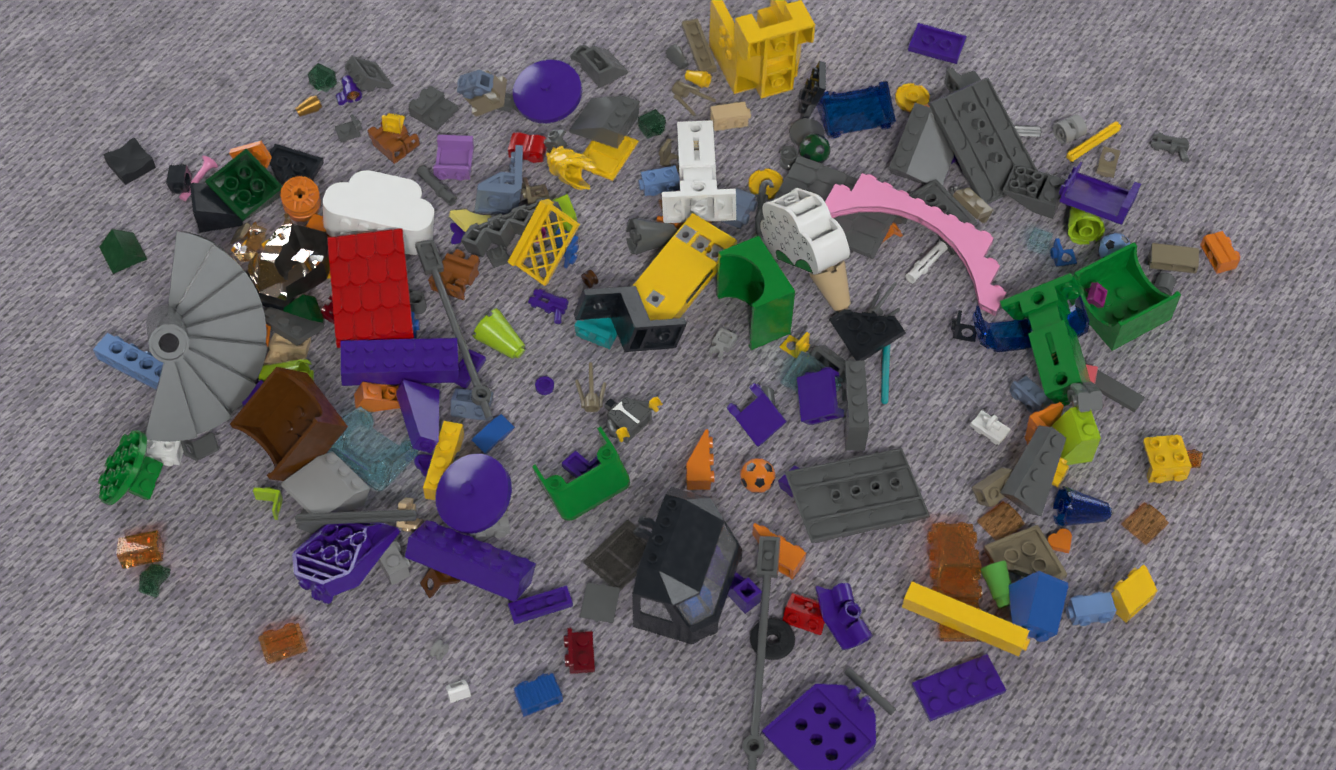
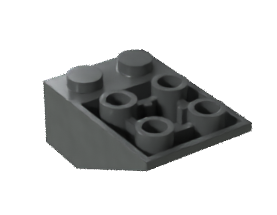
M1014 164L1003 192L1033 213L1053 219L1060 203L1061 195H1059V191L1066 179Z

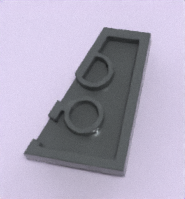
M269 307L264 310L266 324L271 327V330L296 346L302 344L324 328V323L311 321L276 308Z

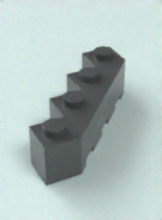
M546 198L537 199L536 203L528 206L524 204L511 209L512 212L503 216L499 214L488 218L487 222L480 225L477 223L470 225L461 239L467 252L483 257L492 243L507 248L515 234L522 236L540 201L546 200ZM551 200L554 202L553 205L561 210L559 203ZM551 211L549 214L550 222H558L556 213ZM554 224L551 226L553 229H556L558 224Z

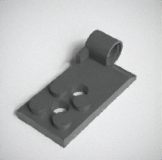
M937 179L909 195L914 199L919 198L930 207L935 206L946 210L943 212L944 214H952L963 223L977 224V220ZM929 199L935 200L934 202H927ZM938 235V238L947 245L949 253L951 255L956 254L954 249Z

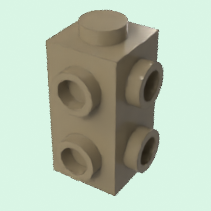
M1001 467L972 486L971 488L978 503L988 507L997 505L999 500L1005 497L1000 492L1013 470Z

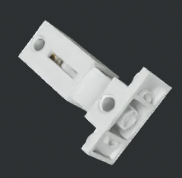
M713 120L677 122L680 191L662 192L663 223H684L692 213L705 221L736 220V189H717Z

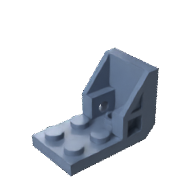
M516 145L515 152H511L509 173L499 172L478 184L475 212L505 215L512 212L511 209L519 207L522 189V145Z

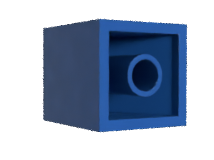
M1037 571L1010 584L1009 594L1012 623L1030 630L1028 637L1034 638L1039 642L1048 641L1049 638L1056 636L1068 591V582Z

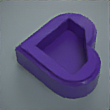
M420 454L415 457L414 463L416 468L420 469L421 474L426 477L433 455Z

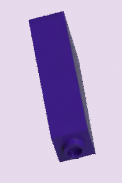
M403 379L396 391V396L412 448L432 453L439 442L440 390Z

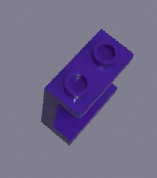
M825 367L819 372H806L803 376L797 377L801 422L814 425L844 417V410L838 407L835 378L840 376L839 372L831 367Z

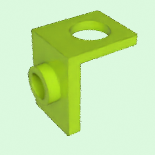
M254 487L253 493L256 500L274 502L272 513L274 519L278 520L283 501L280 490H275L271 487Z

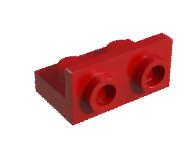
M791 594L785 608L783 621L791 626L821 635L825 622L822 618L819 601L798 594Z

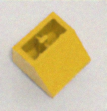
M1144 564L1139 569H1132L1125 581L1120 580L1113 587L1114 591L1111 593L1116 614L1125 623L1152 601L1158 591Z

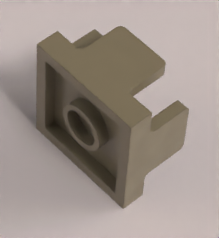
M493 75V88L490 93L473 97V99L465 98L472 106V114L474 116H480L504 106L507 79L504 76L497 77Z

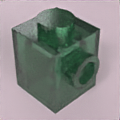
M319 63L308 73L310 85L318 91L322 90L327 93L337 83L335 71Z
M656 109L638 117V128L647 139L655 135L659 136L665 131L666 119Z

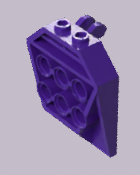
M381 522L324 524L292 553L294 575L299 581V586L305 590L310 589L311 597L314 600H321L323 603L330 604L333 596L358 587L400 533V530L397 527Z
M814 684L762 730V734L798 770H852L875 749L876 714L869 705L871 698L865 696L861 700L859 699L861 689L858 686L854 689H849L846 685ZM820 709V710H822L824 713H823V714H817V713H815L814 710ZM836 724L839 728L832 729L829 725ZM802 725L806 729L801 731L798 730L796 726ZM851 739L854 743L847 744L844 740ZM818 740L821 744L816 746L811 741ZM833 755L836 760L830 761L826 756Z

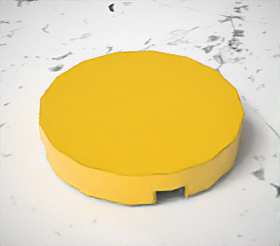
M914 83L900 86L895 94L897 105L907 112L912 111L915 103L928 105L930 99L928 90L921 85H914Z
M757 170L749 178V190L752 194L759 195L761 183L765 180H771L774 187L770 188L768 185L766 187V194L768 199H773L783 183V178L775 170Z

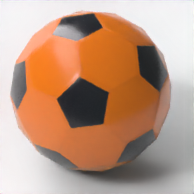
M754 458L743 465L740 479L747 490L753 493H763L774 484L775 471L769 461Z

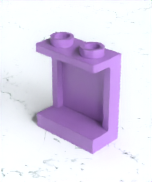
M438 135L436 164L433 166L434 175L440 180H470L474 153L473 136Z

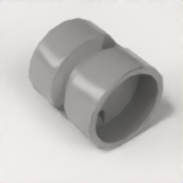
M1075 114L1066 120L1054 124L1053 133L1056 139L1062 145H1065L1074 139L1084 136L1087 133V126L1084 119L1080 115Z

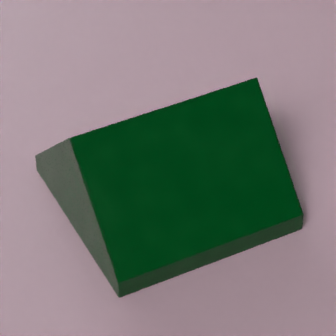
M111 229L99 246L113 274L147 260L133 232Z

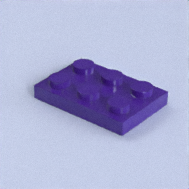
M918 23L908 51L957 64L967 36Z

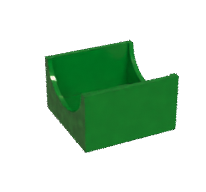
M756 236L719 251L716 296L718 299L726 297L737 298L752 307L749 348L753 350L791 334L795 290L761 238Z
M1133 242L1075 272L1074 277L1083 286L1085 293L1079 295L1076 299H1069V301L1113 351L1171 320L1181 294L1179 291H1176L1173 295L1164 294L1149 281L1140 266L1137 257V245ZM1098 282L1108 291L1104 308H1097L1087 302L1085 297H1088V293L1085 290L1090 288L1091 283Z

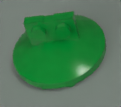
M132 430L128 435L124 434L114 454L109 455L106 459V470L100 475L98 484H100L99 499L102 503L113 505L127 492L142 499L150 500L155 488V482L164 463L146 456L147 436L145 433L139 430Z

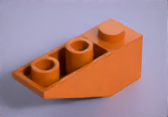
M362 382L354 394L356 410L377 412L400 408L396 396L399 386Z
M705 429L686 463L687 490L711 489V483L715 481L714 471H710V465H714V456L709 451V448H713V437H709L708 429Z
M754 523L752 534L758 543L760 536L780 537L778 571L793 579L805 562L806 552L800 546L787 542L784 537L773 534L767 527Z

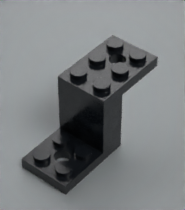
M636 286L583 289L574 312L576 320L611 318L624 352L676 348L687 325L685 318L650 320Z

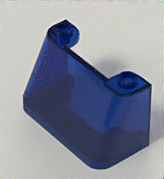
M888 81L879 82V86H868L866 89L837 94L832 92L829 95V91H825L817 104V109L826 135L834 139L841 137V134L880 127L881 130L892 128L891 125L896 122Z

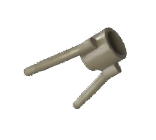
M677 81L672 87V93L675 94L674 98L693 116L696 115L695 112L682 99L683 97L686 98L689 93L716 102V99L700 93L699 88L684 84L681 81Z
M590 362L589 393L586 394L585 398L579 380L576 379L575 383L581 400V408H584L586 412H598L603 407L606 382L602 384L598 397L594 393L593 364Z

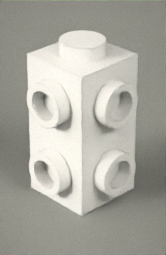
M147 440L146 456L164 463L163 465L166 466L180 465L183 448L180 441Z

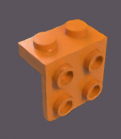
M1061 402L1051 404L1046 409L1039 412L1036 411L1029 416L1025 434L1027 445L1038 426L1051 427L1061 417L1064 407Z

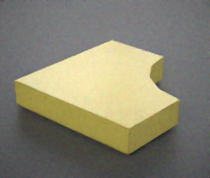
M467 209L453 210L449 214V217L464 232L468 230L470 225L476 223L480 225L492 217L491 215L475 214Z

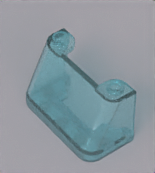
M360 406L341 417L348 428L327 452L333 451L367 485L376 491H382L415 459L419 450L412 448L410 440H405L401 446H398L374 430L372 414Z

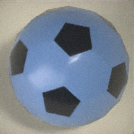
M1110 233L1100 241L1098 252L1102 259L1131 243L1121 233Z

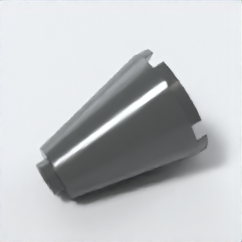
M638 218L629 219L626 227V232H629L630 238H626L631 254L638 255L665 246L678 229L669 223Z

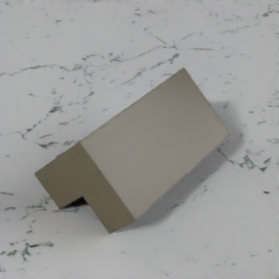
M1152 243L1148 254L1149 268L1196 274L1199 267V248Z

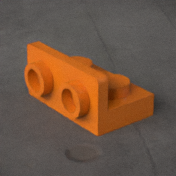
M262 141L230 149L229 154L232 159L247 149L265 168H268L272 158Z

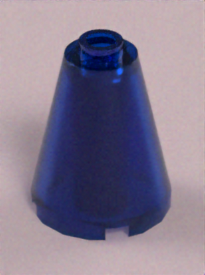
M1062 486L1063 489H1059L1056 493L1053 509H1057V516L1053 515V518L1058 526L1106 522L1112 515V508L1109 506V503L1070 487Z

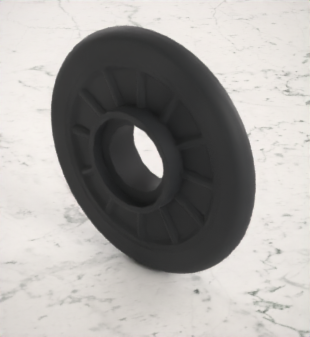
M768 618L767 637L775 635L778 637V641L770 643L766 639L765 659L779 660L789 655L793 650L795 634L790 625L785 621L777 618ZM759 622L750 633V644L756 654Z

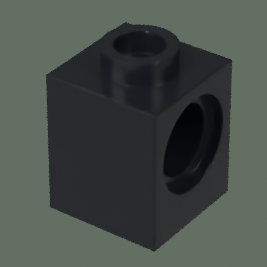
M187 164L169 165L166 184L171 193H189L192 173Z

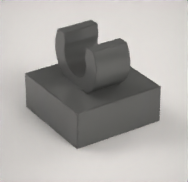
M502 245L486 251V255L493 268L508 263L510 257Z

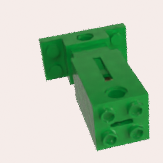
M1071 273L1000 301L1001 307L1014 320L1027 318L1030 321L1033 332L1028 335L1044 393L1055 404L1061 402L1064 406L1071 403L1068 401L1067 395L1071 384L1091 382L1077 333L1069 326L1067 315L1071 313L1067 300L1076 299L1079 295L1085 293L1083 286Z

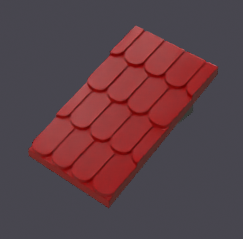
M403 229L328 237L337 348H341V341L414 339Z

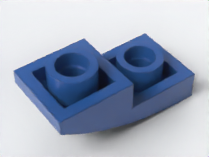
M500 414L486 425L472 441L487 454L499 441H503L515 427Z

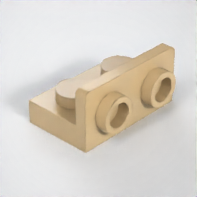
M405 497L398 503V510H416V504H413L414 498ZM417 518L416 521L397 522L396 527L402 528V531L413 532L414 529L423 524V519Z

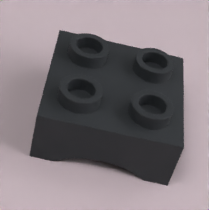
M135 138L130 139L121 148L104 154L107 165L124 185L156 168L153 158L145 152Z

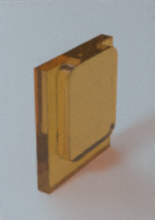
M1004 501L977 520L995 541L1012 535L1025 525L1022 517Z
M1144 502L1121 525L1143 544L1147 545L1169 522L1157 509Z

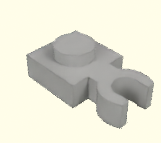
M720 328L712 341L713 347L709 350V357H712L714 353H718V361H721L723 359V351L730 352L738 335Z

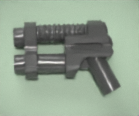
M1158 132V134L1154 133L1152 140L1155 141H1152L1151 148H1155L1154 150L1159 151V149L1169 151V154L1177 152L1182 162L1189 160L1187 155L1189 148L1187 138L1182 137L1180 139L1163 135L1161 132Z

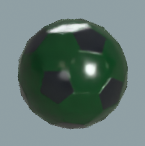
M819 134L806 136L799 146L801 157L821 164L828 159L831 151L828 140Z

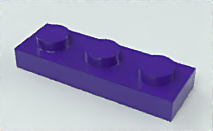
M567 585L508 603L514 625L573 607Z

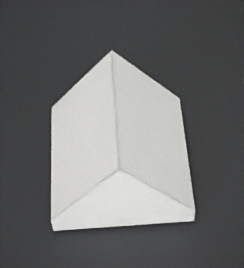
M461 680L445 687L451 703L471 696L466 680Z

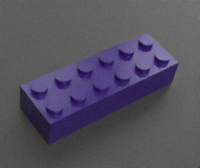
M457 338L341 341L342 386H357L362 382L384 385L401 384L403 379L418 384L459 383Z
M428 520L409 536L405 558L514 602L532 583L536 563L529 561L527 558L516 556L507 550H501L489 543L476 540L472 536L461 534L452 528H446L434 521Z

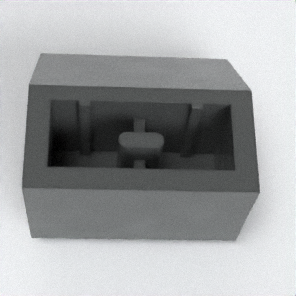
M592 46L580 53V67L599 88L628 74V70L607 49Z

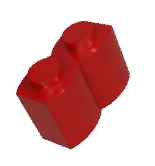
M512 133L508 146L509 158H511V152H515V146L522 145V160H528L532 163L543 162L547 150L544 144L546 137Z

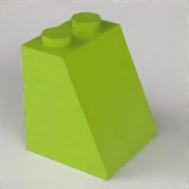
M1072 407L1051 426L1066 437L1060 456L1068 461L1066 465L1091 462L1101 440L1091 409L1087 412H1080L1077 407Z

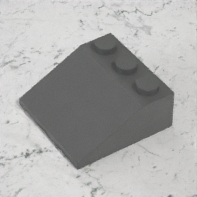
M626 96L591 98L569 129V132L617 149L639 116L640 101Z

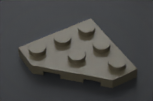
M1038 525L984 546V551L992 564L1006 560L1008 571L1027 577L1037 571H1041L1060 580L1067 577L1065 569Z

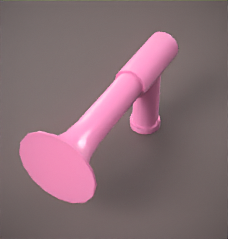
M202 156L203 166L191 183H199L211 168H218L217 163L208 156ZM191 191L189 193H181L179 198L186 201L191 195Z

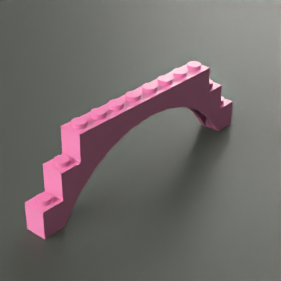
M862 173L852 191L845 185L835 183L825 201L832 218L858 212H881L902 216L922 224L938 234L954 249L964 263L973 282L978 308L996 316L1001 307L1000 301L1005 299L1007 292L1001 286L991 285L999 271L1000 265L993 258H985L993 244L994 238L991 237L990 233L983 230L979 231L968 222L963 223L952 214L946 215L938 207H930L919 198L914 199L903 190L898 191L887 182L881 183L870 174L865 175Z

